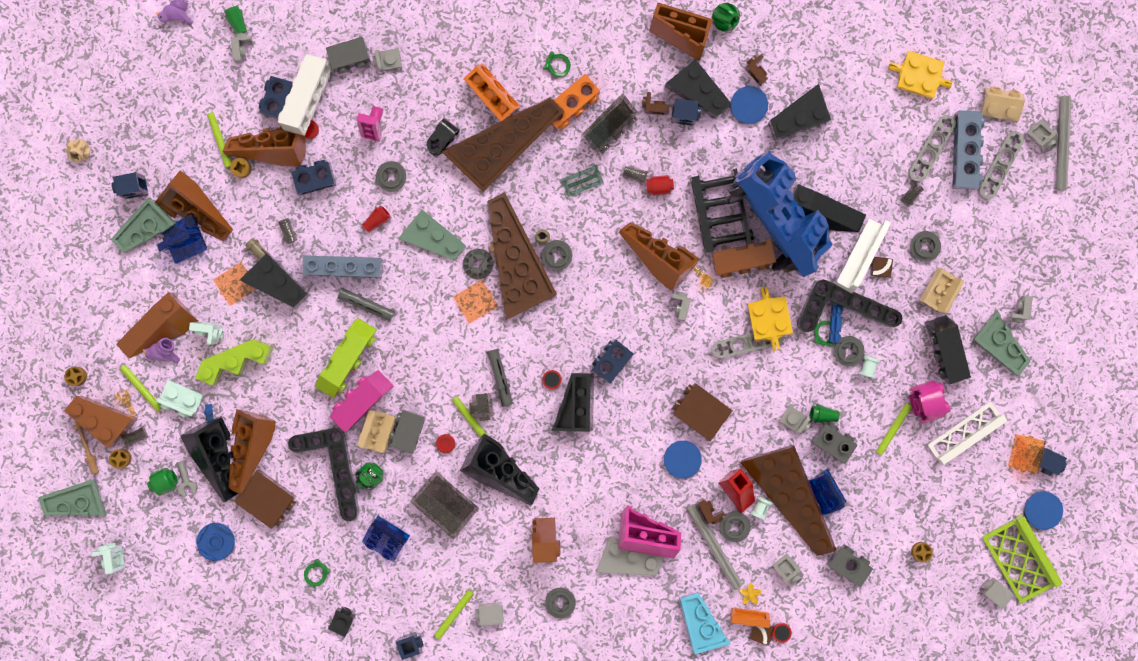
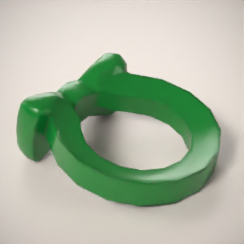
M550 51L543 69H548L556 77H563L570 71L571 63L567 56L554 54L553 51ZM552 59H563L567 65L565 71L562 73L555 72L550 65Z
M830 321L819 322L814 329L816 339L813 340V343L833 347V343L829 339L825 342L819 336V328L822 325L830 326Z
M315 559L313 564L306 567L304 579L310 586H320L325 582L327 574H330L331 570L319 559ZM320 567L323 569L322 579L319 582H312L308 578V572L311 568Z

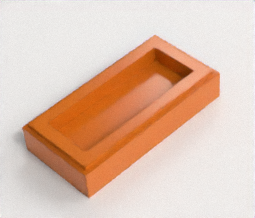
M731 608V623L764 628L770 627L768 612Z

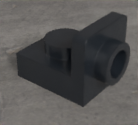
M338 607L328 629L346 637L356 615L352 614L353 611L347 607Z

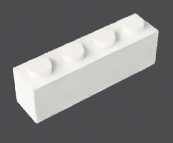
M306 54L304 60L301 61L298 75L293 80V87L290 94L286 97L283 110L278 116V123L285 131L305 136L332 71L327 59Z

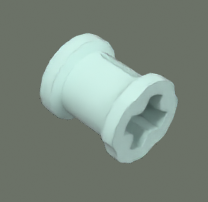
M864 355L863 367L858 374L875 379L874 373L880 360Z
M757 496L758 501L750 514L766 520L767 511L773 505V502Z

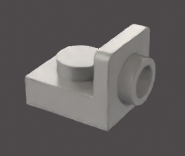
M246 33L236 34V37H231L232 55L235 63H244L243 57H246V48L242 44L253 42L252 37L247 36Z
M399 48L385 51L375 50V56H372L374 67H378L380 72L402 68Z
M1042 120L1027 131V135L1041 148L1043 154L1047 151H1052L1059 142L1057 133Z
M676 291V295L672 294L671 298L682 302L677 304L675 315H678V320L686 321L691 298H688L686 293Z
M1021 296L1016 304V310L1019 311V314H1007V318H1012V322L1024 323V320H1030L1033 296Z
M789 405L779 419L781 423L797 434L805 433L810 426V418Z
M785 554L772 565L788 586L798 584L802 580L801 577L804 576L788 554Z

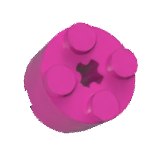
M932 380L909 388V391H912V394L909 395V400L914 415L920 416L921 420L918 421L921 424L946 417V414L950 412V406L943 396L945 391L941 383L937 384Z

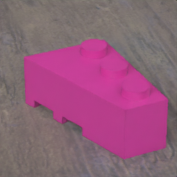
M379 370L368 377L364 375L356 383L358 387L355 390L353 388L344 395L346 399L343 402L339 401L332 408L334 412L329 417L345 433L369 409L378 403L386 392L394 387Z
M627 505L621 513L618 549L674 559L681 550V532L662 522L658 523L648 518V515L640 514L633 510V507Z

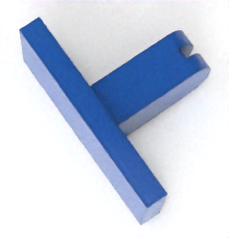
M205 404L204 412L207 422L213 420L212 404Z

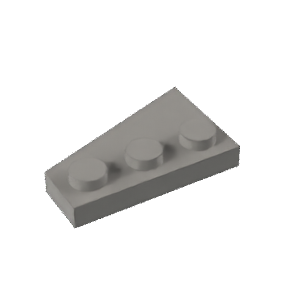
M609 537L596 570L597 573L657 576L664 557L618 549L619 539Z

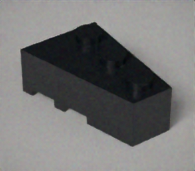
M696 59L666 82L664 86L685 100L699 101L698 107H701L703 112L714 119L732 105Z
M819 83L768 122L774 141L826 124L831 120Z
M268 253L240 279V281L293 308H298L310 296L288 271Z
M947 315L924 322L934 349L935 360L940 367L938 369L940 378L949 385L971 378L958 325Z
M571 373L562 404L551 431H593L594 373Z

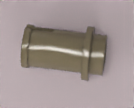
M541 229L536 232L535 240L541 245L546 244L550 240V234L547 230ZM544 233L546 238L540 239L539 235Z
M252 238L245 245L247 251H251L259 260L266 253L270 254L258 243V239Z

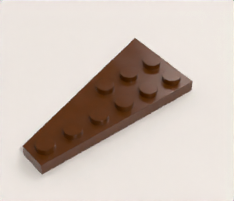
M550 96L442 150V153L484 192L564 112V109Z
M504 192L488 200L487 206L505 320H508L556 296L557 293Z
M794 445L741 460L742 466L817 556L835 552L836 546Z

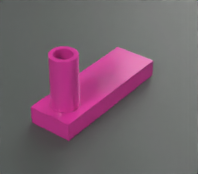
M373 106L370 116L358 113L356 121L361 137L380 142L382 134L379 124L383 114L382 108Z

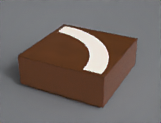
M874 257L871 276L891 278L893 259Z
M753 626L750 639L769 646L775 627Z

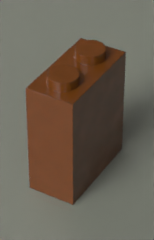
M689 384L683 392L685 394L684 398L681 401L678 399L671 408L674 410L672 414L708 441H711L733 410L698 384Z
M259 469L256 470L243 493L239 494L234 502L272 529L275 526L279 527L285 519L283 514L286 510L290 512L295 506L296 501L294 499L297 496Z

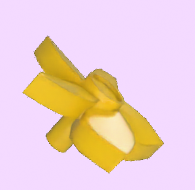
M752 583L748 585L747 589L739 590L745 596L743 604L748 603L750 600L752 603L758 604L756 596L760 595L762 591L759 589L754 590Z

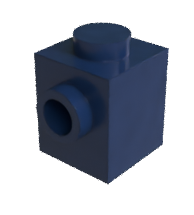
M1041 447L1034 465L1042 468V473L1052 477V474L1060 475V473L1064 472L1067 466V458L1052 450Z
M416 632L399 637L396 640L402 660L420 654L422 647H424L421 636H417Z

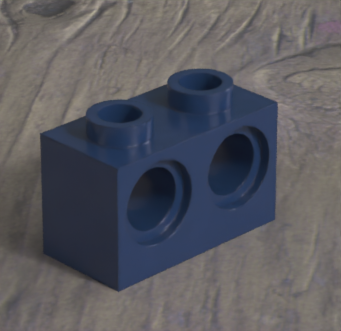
M270 76V79L266 81L264 86L265 96L261 98L259 103L260 113L278 119L279 113L285 106L286 97L290 94L293 87V82ZM283 85L282 92L275 93V87ZM277 103L276 111L270 112V105Z
M675 99L671 123L694 126L701 116V107H698L699 101Z
M325 160L316 161L310 167H307V165L298 166L295 168V171L291 172L298 195L336 186L331 163L325 162ZM323 169L327 170V177L319 179V172ZM302 175L309 176V181L306 184L300 183Z
M133 172L113 177L114 182L111 183V186L116 196L130 199L149 195L144 175Z
M610 340L604 347L605 354L602 357L598 355L592 363L594 366L592 370L610 384L634 355L633 352L617 340L614 342ZM616 347L621 348L623 351L622 357L618 359L612 356V350ZM604 362L611 365V370L607 374L600 371V365Z

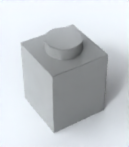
M995 578L987 579L982 585L983 590L981 593L1002 610L1015 595Z
M502 602L479 604V609H475L476 621H480V626L503 624L504 622Z

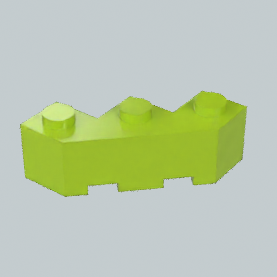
M357 317L345 333V338L341 344L337 346L330 357L328 365L320 373L314 387L333 399L338 393L342 394L347 387L345 381L352 370L356 371L362 362L359 360L367 346L371 348L376 340L374 335L377 329Z
M257 339L249 340L202 360L195 379L214 386L218 384L223 370L236 375H242L248 359L261 364H267L274 346Z

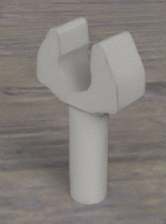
M185 461L177 462L182 479L181 485L177 487L178 492L183 497H186L185 487L188 485L191 487L192 493L196 494L198 485L196 481L193 482L189 479Z

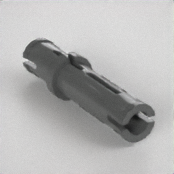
M343 287L337 299L352 304L354 308L363 309L388 322L391 321L395 313L394 310L366 299L360 293L355 294Z
M499 348L487 351L497 386L495 389L499 393L501 406L512 405L514 402L509 390L511 386L506 379Z

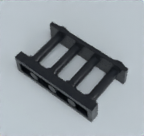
M737 168L732 170V176L708 181L700 180L699 176L690 178L705 253L713 252V248L716 245L745 240L746 245L752 244L751 240H754L753 231L748 227L743 199L738 201L739 214L713 219L711 217L707 218L706 210H709V207L727 204L725 200L728 196L707 200V198H703L702 191H705L707 188L733 184L736 179L735 176L738 174ZM738 221L742 222L743 232L721 237H714L710 234L712 226Z

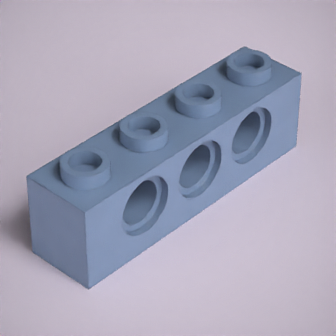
M959 110L955 112L956 125L954 128L952 189L976 190L979 188V185H982L983 180L982 174H980V166L983 165L981 147L984 144L981 128L984 127L985 119L982 116V111ZM966 127L973 129L972 136L967 135ZM966 146L972 148V155H968L965 152ZM965 165H969L972 168L971 174H967L964 171Z
M303 255V275L382 278V258Z

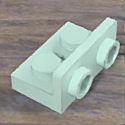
M191 322L189 330L195 331V335H208L207 344L209 345L218 344L219 340L223 339L224 330L221 329V324Z
M167 380L161 397L157 398L156 402L161 403L160 407L171 411V409L179 411L178 415L189 418V416L196 415L204 395L171 380Z
M108 543L97 547L96 551L91 552L92 556L103 555L101 565L105 570V574L115 573L125 568L122 545L116 546L115 543Z

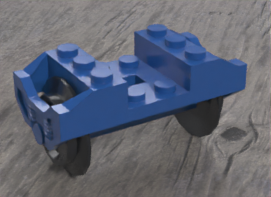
M769 150L757 156L735 176L734 183L728 189L730 195L726 198L725 202L733 204L744 198L747 200L783 253L776 259V263L772 264L771 268L774 272L783 270L785 273L795 270L800 276L805 277L817 271L819 268L817 265L818 260L833 244L829 236V225L819 210L805 216L804 210L797 204L792 192L789 190L797 179L795 172L786 162L772 155Z

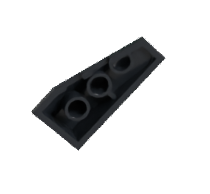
M800 184L795 186L792 194L797 204L804 210L805 216L819 210L821 215L826 218L829 230L860 232L866 214Z
M222 416L200 424L180 435L188 453L221 500L227 502L239 494L229 488L230 458L234 456L233 452H228L226 440H231Z
M484 433L467 454L460 471L475 481L526 504L533 505L540 488L525 471H521L515 464L516 461L513 457L510 458L503 450L504 447L499 442Z

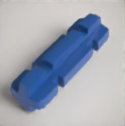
M832 305L831 313L833 315L830 320L831 334H829V341L839 343L843 307Z

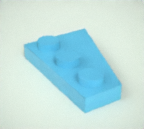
M696 592L679 597L693 654L731 644L699 593Z

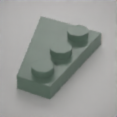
M147 198L110 240L123 253H127L176 226L177 223L152 198Z
M424 210L418 213L398 238L454 261L466 247L463 242Z
M996 310L972 340L1017 377L1030 363V360L1020 344L1014 339L1008 325H1005L999 311Z
M96 479L38 497L44 515H107Z

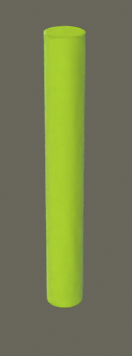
M210 112L207 114L225 168H229L231 165L230 156L223 153L225 142L215 114Z
M123 365L119 370L156 412H159L162 409L160 407L161 404L156 402L157 400L132 371L126 365Z
M459 397L453 398L451 401L478 436L481 437L484 433L486 434Z
M905 403L875 452L883 455L912 406Z
M467 590L434 634L435 638L438 640L442 638L474 595L472 591Z

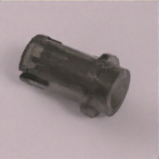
M629 165V167L625 166L622 177H625L626 180L629 178L645 183L648 171L632 168V165Z
M914 182L905 195H901L900 201L906 207L912 206L915 199L924 189L921 186L918 187V183Z
M286 218L279 221L278 225L284 236L283 241H286V244L297 241L298 235L294 232L290 219Z
M144 427L130 433L125 432V435L122 436L124 445L130 447L134 443L148 438Z

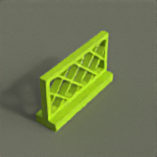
M1023 514L1016 516L1015 519L982 536L1020 603L1054 586L1058 587L1063 584ZM1013 525H1016L1018 529L1016 538L1006 535L1007 529ZM994 535L1002 537L999 547L991 545L988 538ZM1005 538L1015 540L1013 550L1002 548ZM1018 542L1027 544L1026 554L1015 552ZM1001 551L1011 553L1009 564L1000 561ZM1014 555L1025 557L1022 567L1012 565ZM1028 558L1037 561L1036 571L1025 568ZM1010 568L1021 570L1018 580L1009 577ZM1024 571L1034 574L1032 584L1021 581ZM1038 575L1046 577L1049 582L1042 587L1035 585ZM1020 584L1031 587L1029 594L1021 597L1018 592Z

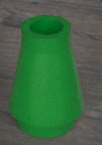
M238 5L226 9L224 17L236 34L247 32L242 9H239Z
M819 404L816 406L812 405L810 409V420L815 423L838 422L840 417L838 410H833Z

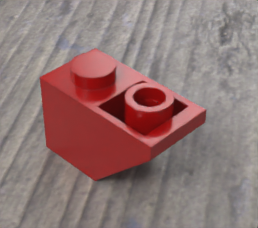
M741 468L730 471L718 482L740 513H743L755 502L753 483Z

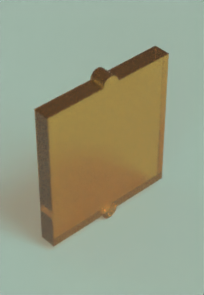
M242 262L213 279L220 290V294L225 297L230 306L256 290V288L240 281L248 272Z
M483 280L453 296L460 307L459 311L463 312L469 324L498 307L491 295L492 292L487 289Z
M1015 434L1008 467L1020 469L1021 472L1028 471L1038 474L1046 441L1035 439L1031 435L1027 437Z

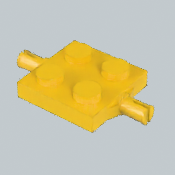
M912 51L907 52L902 65L890 62L888 70L899 72L896 88L932 100L939 86L950 89L953 81L942 78L945 62Z
M763 287L760 289L762 299L757 302L748 303L755 342L761 340L771 341L772 351H776L775 344L777 351H779L781 348L778 339L783 336L793 335L786 296L770 298L769 288L765 287V294Z

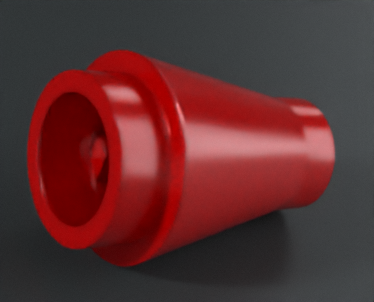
M380 205L375 207L366 221L362 223V226L370 233L377 227L387 223L391 215Z

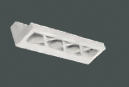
M870 218L868 219L835 283L837 286L850 293H853L859 287L891 224L889 221L886 220L881 225Z
M988 402L927 445L939 463L945 465L1003 425L1007 420L1004 415L998 413L991 402ZM990 408L995 417L989 421L982 420L983 411ZM970 420L978 421L977 429L973 432L966 430L967 422ZM954 431L963 432L962 439L959 442L950 441ZM940 441L946 442V451L939 455L934 445Z

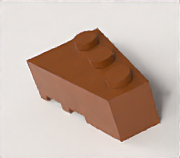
M657 2L649 32L700 62L713 19Z
M772 240L711 253L715 275H720L721 278L731 277L732 272L739 271L740 275L750 273V269L758 267V271L769 269L770 264L776 263Z
M76 396L64 410L65 413L107 448L114 447L138 419L135 416L85 396Z
M555 517L532 518L533 563L557 562V557H560L561 547L560 540H556Z

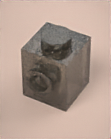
M492 392L472 395L473 403H469L470 414H474V418H479V421L491 420L490 416H494Z

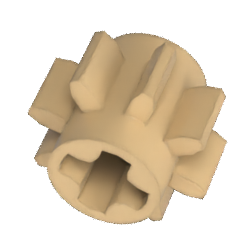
M78 138L75 142L70 140L65 150L68 153V158L78 163L81 160L86 161L91 151L88 143Z

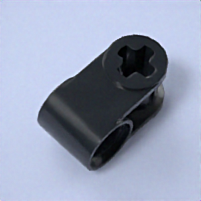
M443 118L427 140L426 146L429 152L434 156L441 155L442 150L448 147L454 140L453 137L458 135L460 129ZM432 143H434V144H437V143H438L439 146H440V148L438 149V148L435 147V148L433 149Z

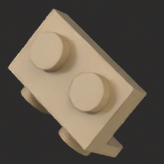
M995 86L991 88L985 87V98L981 108L982 115L1019 122L1025 103L1023 94L1017 90L1004 91Z
M937 267L919 301L937 312L947 314L957 294L960 292L964 280L954 277L944 269Z
M369 409L357 446L385 453L396 417Z

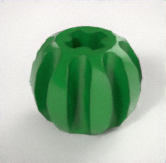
M726 2L717 5L711 18L718 30L727 32L735 29L739 24L741 16L735 5Z

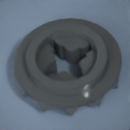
M388 161L381 164L377 169L376 181L383 190L395 192L405 184L406 171L401 164L395 161ZM387 170L390 173L396 172L394 177L397 182L387 181L388 175L385 171Z
M930 231L917 233L910 242V250L913 257L920 261L928 262L934 260L941 251L940 239ZM932 241L928 246L930 252L927 250L920 252L922 248L921 242L927 243Z
M553 240L543 248V262L552 270H563L572 261V250L564 241ZM560 247V254L563 255L565 258H559L558 261L554 263V256L549 254V252L556 253V251Z
M483 249L470 250L463 260L464 271L473 279H483L491 273L493 259ZM474 256L479 261H483L485 259V261L481 264L483 271H481L477 267L470 268L473 266V264H475L473 258Z
M854 336L840 338V342L835 344L833 351L836 360L844 366L857 365L863 359L865 352L863 343ZM852 344V351H854L856 355L849 354L846 357V352L844 351V349H842V347L848 348Z
M735 511L725 514L720 522V531L723 537L731 542H740L747 538L751 529L747 516ZM730 520L734 523L741 522L738 526L740 534L736 530L728 532L732 527Z
M559 587L552 589L547 594L545 606L551 616L566 618L573 613L576 600L569 589ZM560 595L563 601L569 602L563 604L561 611H559L558 604L552 603L558 601Z

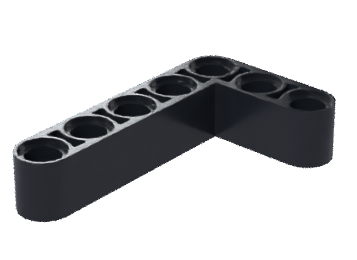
M822 279L814 282L797 320V327L802 332L813 331L827 301L887 327L899 326L903 318L899 311L856 292L850 293L835 283ZM819 283H823L826 286V291L823 294L817 290ZM836 291H841L843 293L844 297L842 301L836 300ZM855 298L861 301V306L858 309L854 308L852 304ZM811 301H816L818 303L819 307L817 311H812L810 309L809 305ZM872 306L878 308L879 313L877 316H873L870 313ZM891 313L896 316L894 324L888 321V316ZM805 318L811 321V326L808 329L802 326V321Z
M335 427L292 436L288 441V447L293 452L328 447L341 518L345 521L356 519L359 515V504L345 432L341 428ZM334 431L339 432L341 435L338 442L334 441L331 437ZM314 435L321 437L322 442L320 445L313 443ZM296 438L301 439L303 442L300 449L294 446ZM337 450H341L344 453L343 460L336 459L335 452ZM340 469L347 471L348 476L346 479L339 477L338 472ZM343 488H348L351 491L350 498H345L342 495ZM347 507L354 509L355 514L353 517L346 515L345 510Z

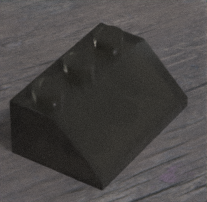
M622 93L581 134V140L596 155L600 152L604 154L611 147L609 143L613 139L617 141L624 134L622 130L627 125L631 127L638 120L636 118L638 111Z
M437 471L409 501L452 539L457 536L479 510L476 504Z

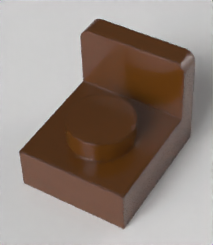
M762 54L758 57L754 55L746 62L748 66L745 69L759 86L763 85L768 79L766 76L767 72L761 66L758 67L756 65L763 59L764 56Z
M647 92V97H643L642 108H645V113L668 115L669 105H666L664 101L650 103L651 92Z
M704 498L697 501L708 524L712 523L713 525L723 520L722 517L725 516L724 511L712 515L714 508L710 501L706 502Z

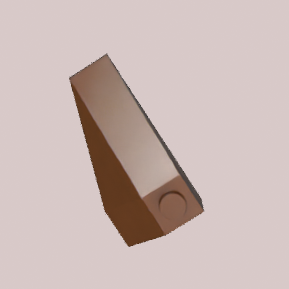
M281 126L271 131L269 128H265L263 132L254 136L252 133H246L228 138L223 153L279 166H301L306 154V138L304 135L285 131Z
M181 170L155 201L169 216L176 218L178 214L186 218V224L190 226L192 224H199L203 232L223 242L233 231V228L198 184Z
M631 222L619 231V234L653 276L671 291L684 281L700 260L680 245L677 249L667 245L668 240L662 238V240L652 238L650 231Z
M168 292L149 309L116 345L128 358L142 353L143 349L150 348L162 338L172 340L185 334L189 330L190 323L198 322V320L174 293Z
M236 409L232 425V434L236 435L234 445H231V452L234 455V460L230 464L229 488L239 494H242L272 440L275 431V420L264 415Z

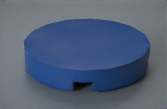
M745 86L734 93L730 109L737 121L744 124H754L765 117L769 102L761 89L755 86Z
M686 440L670 444L664 454V465L667 471L677 478H689L695 475L702 463V455L699 449L693 443Z
M1045 491L1032 494L1024 506L1026 520L1033 527L1042 530L1052 529L1058 525L1064 511L1059 498Z
M210 523L204 526L196 539L198 551L205 559L211 561L227 558L235 546V536L232 530L222 523Z

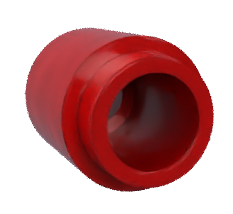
M669 175L653 176L651 179H646L647 193L653 196L671 194V190H674V181L669 178Z

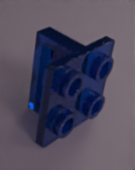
M189 215L176 221L177 225L163 232V241L156 244L159 252L170 251L175 264L207 250L194 215Z
M828 469L809 479L823 516L845 507L844 504L847 501Z
M377 516L369 526L362 543L367 548L381 554L383 558L394 562L410 535L382 517Z

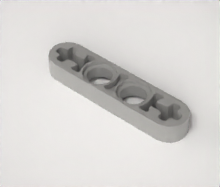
M944 115L935 124L908 171V176L912 181L920 182L927 176L955 128L956 121L952 116ZM942 120H949L951 127L945 128L943 133L936 131L937 128L939 130L943 128ZM934 135L941 137L942 142L939 146L932 143ZM924 152L931 153L932 159L930 162H925L922 159ZM918 161L922 165L928 166L927 169L922 167L920 171L922 177H914L915 173L913 170H917L920 167V164H917Z
M1013 131L1005 137L982 181V185L979 186L978 194L982 199H991L997 194L1023 145L1024 137L1020 132ZM1017 136L1016 140L1019 143H1015L1011 149L1005 148V145L1009 147L1012 143L1010 137ZM1002 152H1007L1010 155L1008 162H1003L1000 159ZM993 169L1000 170L1001 177L999 179L992 177L991 172ZM991 182L997 183V185L993 184L990 188L992 194L985 195L983 188H987Z
M754 333L717 341L712 345L711 352L716 358H725L770 347L772 344L771 341H768L769 344L766 345V340H762L760 346H754L752 344ZM785 336L778 339L779 344L784 341ZM735 340L743 342L744 347L742 350L737 351L734 349L733 343ZM730 341L732 353L729 354V350L722 351L723 355L715 353L718 344L721 347L728 346L726 342Z

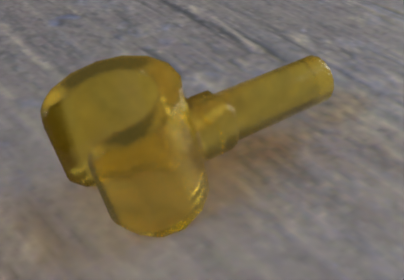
M695 265L693 270L703 278L700 284L709 288L713 282L712 278Z
M123 389L125 396L121 398L120 393L117 392V399L124 401L131 415H134L136 412L129 400L130 393Z

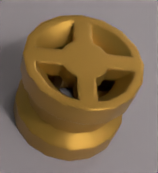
M243 158L234 159L230 165L231 173L238 178L248 177L252 170L250 163Z
M70 367L66 370L64 378L67 384L79 386L87 380V372L82 367Z
M126 449L114 450L109 456L111 466L117 469L127 467L132 460L130 452Z
M917 542L912 546L911 554L914 559L920 562H927L932 558L933 550L930 545L924 542Z

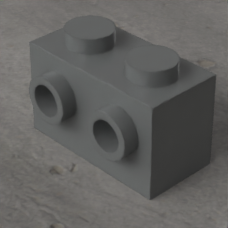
M830 422L828 425L823 423L811 443L841 463L846 464L858 446L854 443L855 438L847 433L842 435L838 432L839 428Z

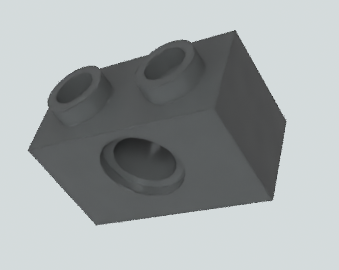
M838 545L826 564L861 588L873 570L869 566L871 562L863 556H860V558L854 556L855 551L848 546L841 547ZM849 560L855 561V566L852 569L846 568V563Z

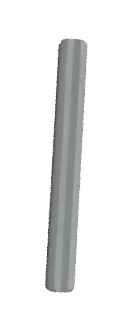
M1061 96L1059 102V142L1056 171V190L1059 191L1067 190L1071 96Z
M692 504L687 508L688 513L733 589H739L743 585L698 507Z

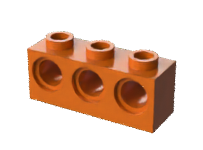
M484 64L477 65L463 78L500 121L512 116L521 107Z
M586 74L555 99L564 109L562 113L563 118L559 121L555 120L551 124L556 131L559 128L561 130L566 128L573 116L579 117L585 111L584 107L588 103L593 105L599 99L600 90ZM584 87H589L592 90L589 96L581 93ZM574 99L578 104L575 108H569L566 104L567 101Z

